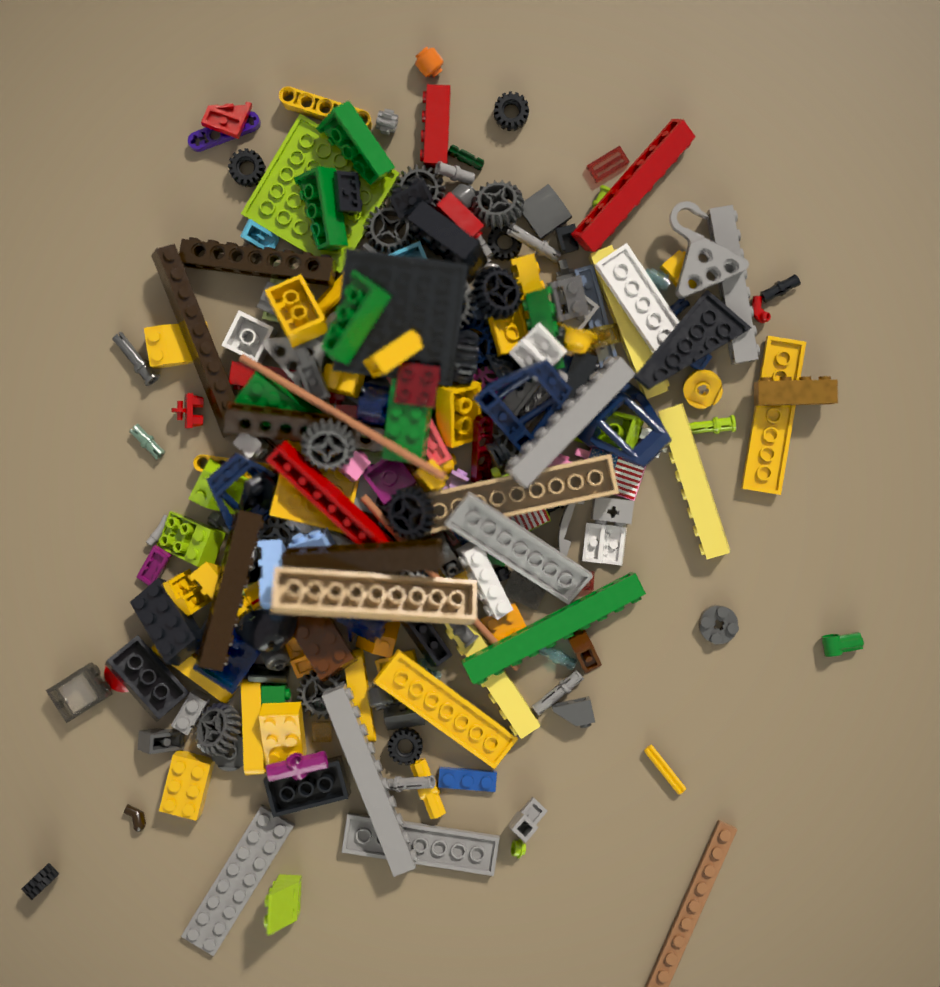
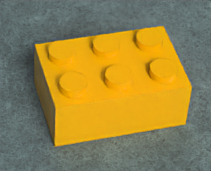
M301 274L265 290L269 304L292 348L327 333L326 319Z
M473 380L471 384L463 385L453 381L452 386L438 385L436 428L445 445L450 448L472 442L473 421L477 415L481 414L480 405L473 399L481 391L480 382Z
M301 702L262 703L259 723L265 766L284 761L293 753H301L305 756L307 748Z
M183 750L176 751L172 756L159 812L197 821L203 812L215 761L213 762L211 757Z

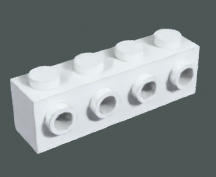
M471 541L456 549L459 555L458 560L468 573L467 578L469 580H477V597L482 601L485 613L489 617L492 616L498 620L511 612L513 608L484 550Z

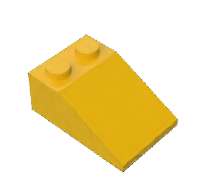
M178 324L144 328L150 367L159 369L193 363Z

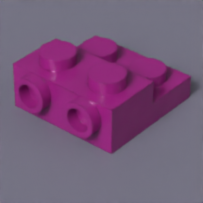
M382 457L379 462L370 464L362 473L363 478L385 506L388 505L386 503L388 500H392L390 495L396 493L397 489L417 484V481L402 462L382 459Z

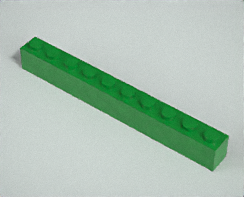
M630 572L460 661L472 684H482L488 680L487 677L503 673L505 671L504 668L510 665L512 667L522 662L523 658L539 654L540 649L553 647L557 644V640L561 638L568 639L578 629L585 630L591 626L590 623L606 619L608 617L607 614L623 610L625 608L624 605L640 601L642 599L641 596L646 593L637 574Z

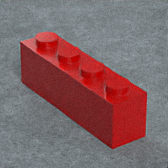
M427 84V91H423V103H426V111L422 110V123H425V130H421V142H424V149L420 150V161L426 165V168H435L438 161L448 164L450 85Z

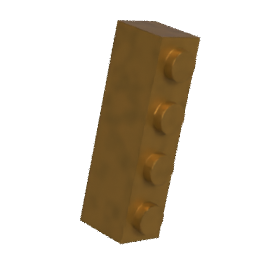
M810 376L799 377V380H792V377H779V381H772V377H762L760 381L754 382V406L830 405L838 403V379L831 380V376H820L819 380H811Z

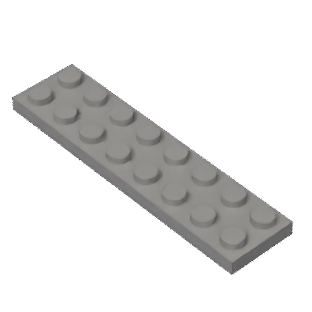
M470 492L465 495L444 521L447 527L568 605L593 578L591 572Z
M262 804L181 937L214 956L295 824L282 816L273 818L271 809Z
M348 812L342 853L386 859L370 816ZM404 821L402 827L404 832L408 831L411 838L410 847L415 849L418 856L416 864L494 876L500 836Z

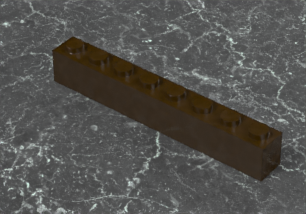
M240 509L235 510L196 664L199 667L223 671V667L228 664V648L232 646L234 641V635H232L233 628L238 625V609L243 606V590L247 588L249 583V577H247L248 570H251L253 567V551L258 548V532L262 530L264 520L260 514Z
M442 539L287 548L281 555L284 568L374 574L381 572L397 574L400 571L416 573L420 570L436 572L442 568L445 562Z

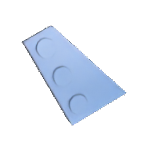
M282 540L258 541V547L261 549V560H258V566H261V579H259L260 605L264 610L271 609L274 568L283 567L281 555L286 550V547Z

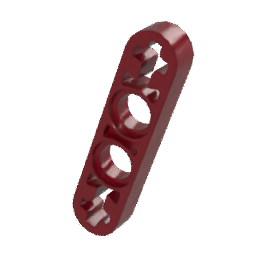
M485 414L477 415L473 421L472 483L479 482V479L480 482L491 480L490 469L492 459L485 445L488 443L492 444L493 420ZM482 438H485V444L482 447H480V440ZM482 456H484V463L482 465H479V459Z

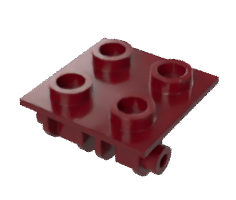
M401 362L394 402L434 408L437 387L440 382V367Z

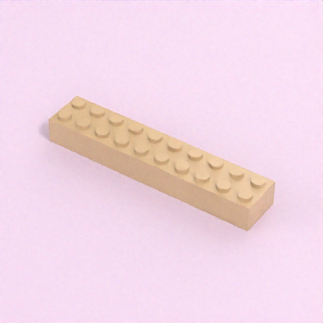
M611 454L547 467L527 488L519 486L511 476H505L430 492L428 499H434L432 506H436L437 509L433 510V512L438 516L433 518L436 524L431 526L432 530L427 534L450 529L445 525L444 521L468 492L506 517L617 494L619 490Z
M275 567L271 613L472 625L477 620V580Z

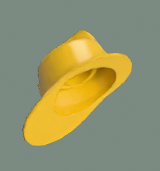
M557 323L560 328L565 330L564 345L570 352L583 354L589 349L592 341L599 338L591 332L570 328Z

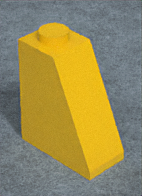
M410 330L362 362L373 378L378 377L423 348L422 340L417 333Z

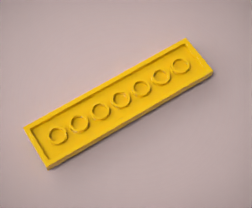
M766 336L759 381L762 377H772V381H779V377H792V380H799L802 372L806 342ZM796 405L754 407L741 489L781 495Z
M400 650L395 652L373 680L379 687L493 769L497 767L518 740L517 736Z

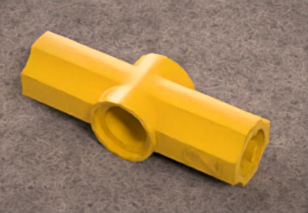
M425 758L418 759L413 764L410 763L414 777L432 776ZM437 781L432 789H417L420 799L424 801L430 819H436L446 814L439 795L440 790Z

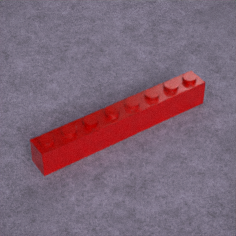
M672 119L571 233L585 251L595 252L599 250L603 242L615 232L616 227L626 220L630 211L640 204L644 195L653 189V185L658 179L662 178L666 174V170L678 160L680 154L690 147L691 142L696 136L684 119Z
M286 440L267 458L266 461L356 544L395 542L314 466H310V462L308 460L305 461L304 456Z

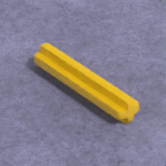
M653 745L646 747L644 752L676 793L680 795L685 792L686 787Z

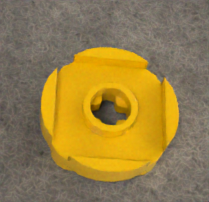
M694 370L684 381V396L687 402L695 408L705 409L719 402L723 393L721 379L710 370ZM706 385L708 391L699 393L698 387Z

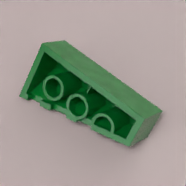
M350 101L334 107L316 128L320 134L325 133L328 137L327 141L332 146L336 145L342 151V157L353 163V168L369 185L385 178L395 168Z
M316 166L295 177L294 180L300 186L301 191L299 195L301 200L305 201L307 207L305 213L306 217L311 219L312 224L310 228L317 249L337 251L348 246L343 213L337 212L334 184L336 168Z
M355 270L351 274L353 280L350 287L346 286L343 293L346 296L342 306L338 305L335 312V323L330 324L321 345V349L331 358L347 365L391 298V295Z
M551 286L525 294L522 300L523 311H527L528 319H526L527 330L531 331L538 323H541L557 340L559 331L556 321H553L555 316L554 303L549 301L548 294H552ZM563 357L553 365L556 370L565 368Z

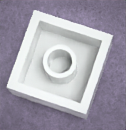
M239 310L222 346L239 355L244 354L262 364L268 352L264 347V341L267 338H275L278 330Z

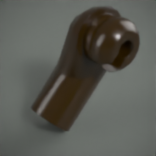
M128 804L123 813L132 817L134 830L140 832L146 826L144 812Z

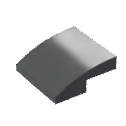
M549 184L524 201V210L521 213L540 240L572 219V215Z

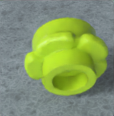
M518 839V841L513 840L511 855L520 859L526 853V844L521 839Z

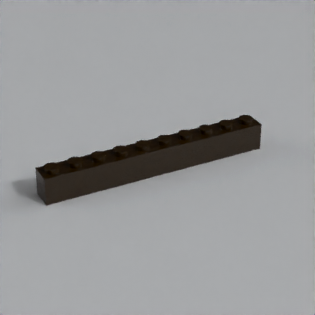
M175 244L156 248L151 255L212 411L223 438L231 436L232 434L229 432H224L225 409L228 402H234L235 395Z

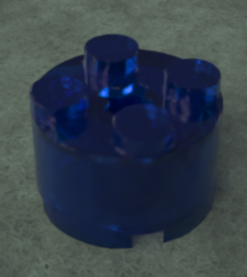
M364 382L361 390L364 391V394L359 398L357 421L379 426L385 425L390 388Z

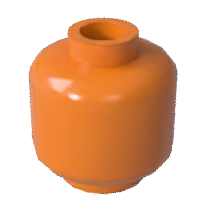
M425 47L415 56L417 58L415 65L425 77L431 75L436 77L442 71L441 66L444 61L435 48L431 47L428 49V47Z

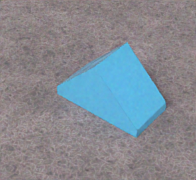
M248 219L240 236L246 243L259 249H264V247L275 249L280 240L274 233L251 219Z

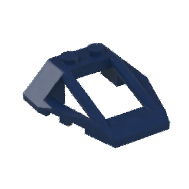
M545 359L495 380L475 395L473 399L521 452L522 446L528 441L531 442L535 437V433L540 428L545 427L549 423V418L557 410H560L572 389L552 364ZM535 376L552 397L518 419L502 401V398ZM550 408L530 433L524 425Z
M630 382L576 436L588 447L598 448L606 454L616 455L624 461L643 468L672 441L647 398ZM623 403L632 409L652 429L633 449L604 422ZM601 430L621 449L597 438L601 434Z
M235 453L206 478L229 532L233 517L223 500L234 511L240 508L238 507L239 504L225 490L246 471L252 477L264 471L276 484L279 474L239 453ZM272 500L267 510H264L258 504L256 507L249 508L246 511L262 515V519L265 522L271 517L269 512Z

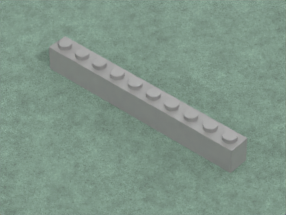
M345 683L324 691L322 694L323 701L393 876L395 877L415 869L416 861L418 860L415 849L410 847V835L408 831L404 832L402 815L396 812V800L393 795L390 796L388 789H390L388 780L386 777L383 778L381 771H383L379 759H375L373 754L376 753L372 741L369 742L367 739L368 730L365 724H361L359 718L361 717V712L358 706H354L352 701L354 695L351 688H347Z

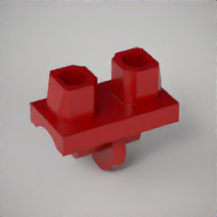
M187 393L185 394V408H183V401H177V408H171V412L177 413V420H183V413H185V429L203 425V415H193V407L203 408L204 397Z

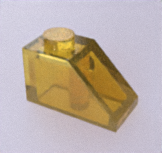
M616 323L586 330L599 337L597 340L592 341L586 352L622 342Z

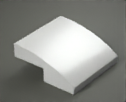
M538 323L520 340L509 354L525 368L545 359L553 366L568 351L541 323Z
M586 523L582 561L622 566L627 527Z

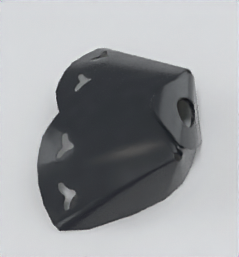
M270 609L251 611L240 619L235 632L242 641L258 652L278 651L294 635L298 615L271 613ZM270 641H273V642L276 643V645L273 646V647H268V646H267V644H268Z

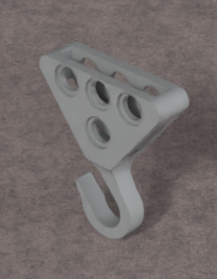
M688 201L677 204L669 217L671 228L688 242L675 295L679 299L686 298L737 276L749 267V262L745 258L678 223L677 214L681 210H689L694 215L703 219L708 218V215L701 211L695 203ZM699 254H704L707 257L706 263L699 260ZM725 264L733 267L732 273L726 272ZM707 272H712L715 275L714 281L707 279ZM688 280H694L697 283V288H690Z
M335 312L331 313L326 320L328 329L330 324L336 320ZM326 334L292 348L287 337L267 338L264 341L265 349L298 387L305 390L302 386L298 370L296 372H290L289 370L291 363L300 361L296 350L301 348L312 350L323 374L327 353L321 349V345ZM282 347L285 348V355L277 357V350Z

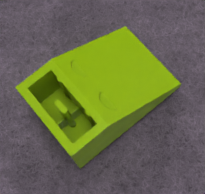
M170 511L157 546L200 567L205 562L215 563L226 533Z
M279 874L276 881H273L272 888L269 889V895H266L265 907H268V915H265L264 927H267V935H271L298 920L301 904L302 875Z

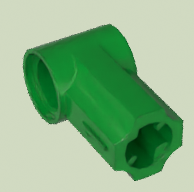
M859 632L822 636L824 655L826 657L840 656L843 652L863 649L864 642Z

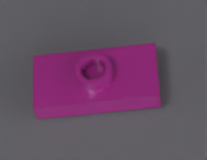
M157 545L153 546L136 578L149 586L156 579L160 578L172 555Z

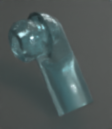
M425 658L417 660L421 667L439 680L441 679L440 671L431 670Z

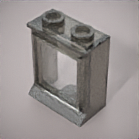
M92 662L46 690L66 723L112 695L109 683L103 680L100 675V669Z

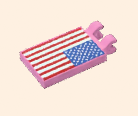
M577 447L574 453L575 456L582 457L584 460L609 455L604 453L603 450L591 447L589 451ZM611 454L619 493L614 495L635 501L645 468L624 461L621 457Z

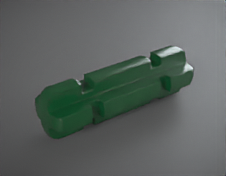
M451 145L448 150L449 156L457 157V160L469 166L473 165V168L479 171L484 166L485 161L483 159L475 158V155L463 149L459 150V147Z

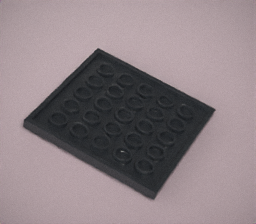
M345 248L339 306H342L346 295L343 293L346 286L350 287L353 277H351L353 270L380 286L391 295V298L349 364L347 365L334 359L333 371L371 375L362 361L406 332L413 330L414 333L420 336L423 348L402 362L440 367V382L438 385L452 386L468 264ZM400 363L378 377L398 379Z

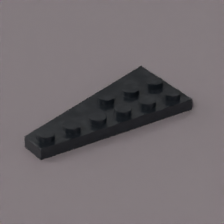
M706 290L633 378L649 390L750 330L752 327L710 291Z

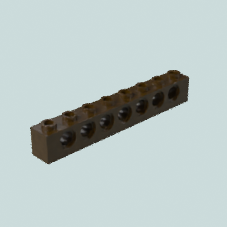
M194 237L182 239L179 251L183 266L188 268L279 280H289L301 274L306 283L332 287L334 286L337 263L334 258L326 254L313 256L309 252L298 254L288 249L275 251L271 247L259 249L249 244L243 247L233 242H226V244H220L215 240L204 242ZM205 250L204 255L199 257V253ZM220 253H224L221 259H217ZM239 255H243L242 259L236 262V258ZM257 258H262L260 263L254 264ZM276 260H281L278 266H273ZM294 263H300L298 268L292 269ZM319 265L316 271H311L312 266Z
M228 402L225 409L224 432H229L232 435L249 434L251 437L265 436L273 440L289 439L291 442H300L303 440V433H307L301 427L309 426L313 428L314 422L320 425V420L323 419L325 423H328L330 418L332 419V424H335L339 419L328 414ZM353 418L383 437L385 436L386 422ZM241 419H249L251 423L246 424ZM339 420L340 427L346 425V431L351 430V437L355 438V450L362 448L368 449L371 452L383 451V445L371 438H363L361 432ZM262 421H268L271 425L265 426L262 424ZM287 423L291 428L286 429L282 424ZM326 434L319 435L315 439L322 438ZM333 435L335 439L341 440L337 436Z

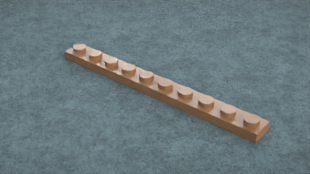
M718 820L645 987H669L735 837L736 827Z

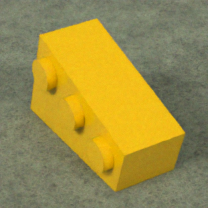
M534 253L511 259V273H513L515 279H519L517 285L522 286L521 290H519L523 294L522 298H520L521 300L524 299L525 294L545 288L543 280H540V268ZM525 311V317L528 319L527 311Z
M205 562L188 576L191 581L197 580L203 588L200 590L202 594H207L211 600L213 599L221 566ZM244 596L242 608L238 609L237 616H239V621L247 613L253 611L246 596Z

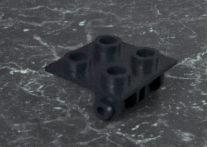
M484 355L497 379L523 368L512 356ZM526 382L518 388H516L515 390L522 391L524 389Z

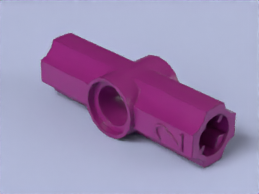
M325 751L305 756L301 753H293L284 761L266 765L267 777L269 782L291 776L293 779L300 780L306 777L308 772L328 768V760Z

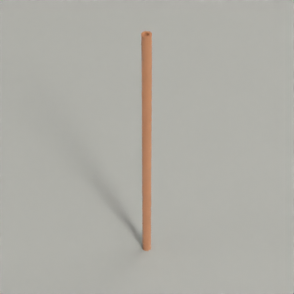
M244 354L240 356V362L443 481L447 474L248 356Z
M366 494L360 498L397 541H408L405 537H399V532L393 533L394 527L388 526L391 521L385 518L386 516ZM424 570L430 577L441 578L437 572ZM477 618L473 623L477 630L490 644L497 642L498 640ZM518 664L512 668L514 671H517L521 666Z

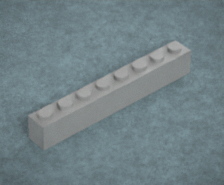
M733 205L709 209L706 215H708L707 224L710 241L744 258L743 249H740L739 245L741 233L736 227V222L738 221L737 211L733 209ZM725 264L726 272L732 273L733 267ZM747 270L718 283L720 301L752 327L728 342L731 365L758 360V356H760V347L756 344L755 340L757 329L752 322L754 311L753 307L749 304L751 293L749 287L746 286L745 280L747 279Z
M611 356L603 362V367L589 377L590 380L587 384L580 386L576 390V395L562 405L563 408L560 412L553 414L548 420L549 423L535 433L534 439L531 442L525 443L521 448L522 451L507 462L508 466L504 470L519 486L527 488L635 375L634 371L622 357Z

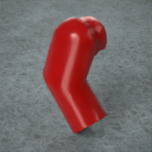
M753 296L754 318L760 323L768 322L771 319V315L761 308L763 297Z

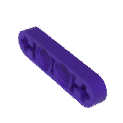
M250 112L245 123V129L242 130L240 137L260 128L261 120L255 112ZM249 118H253L254 125L248 123ZM203 128L188 136V144L194 151L201 152L236 138L220 133V137L217 140H213L210 135L214 130ZM205 134H206L207 139L209 140L208 143H207L206 140H205L206 138L203 136V135H205ZM196 138H199V140H201L199 142V146H196L195 144Z

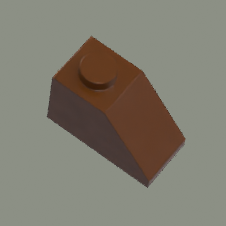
M579 630L573 632L574 635L568 638L584 673L586 674L602 666L586 631Z

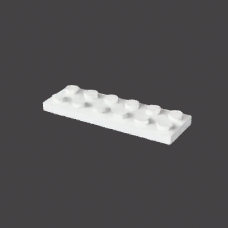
M626 243L596 263L594 267L651 352L654 353L676 327L679 320Z

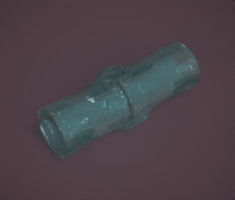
M544 647L539 650V654L549 658L555 664L558 663L570 670H573L576 666L577 659L563 653L561 649Z

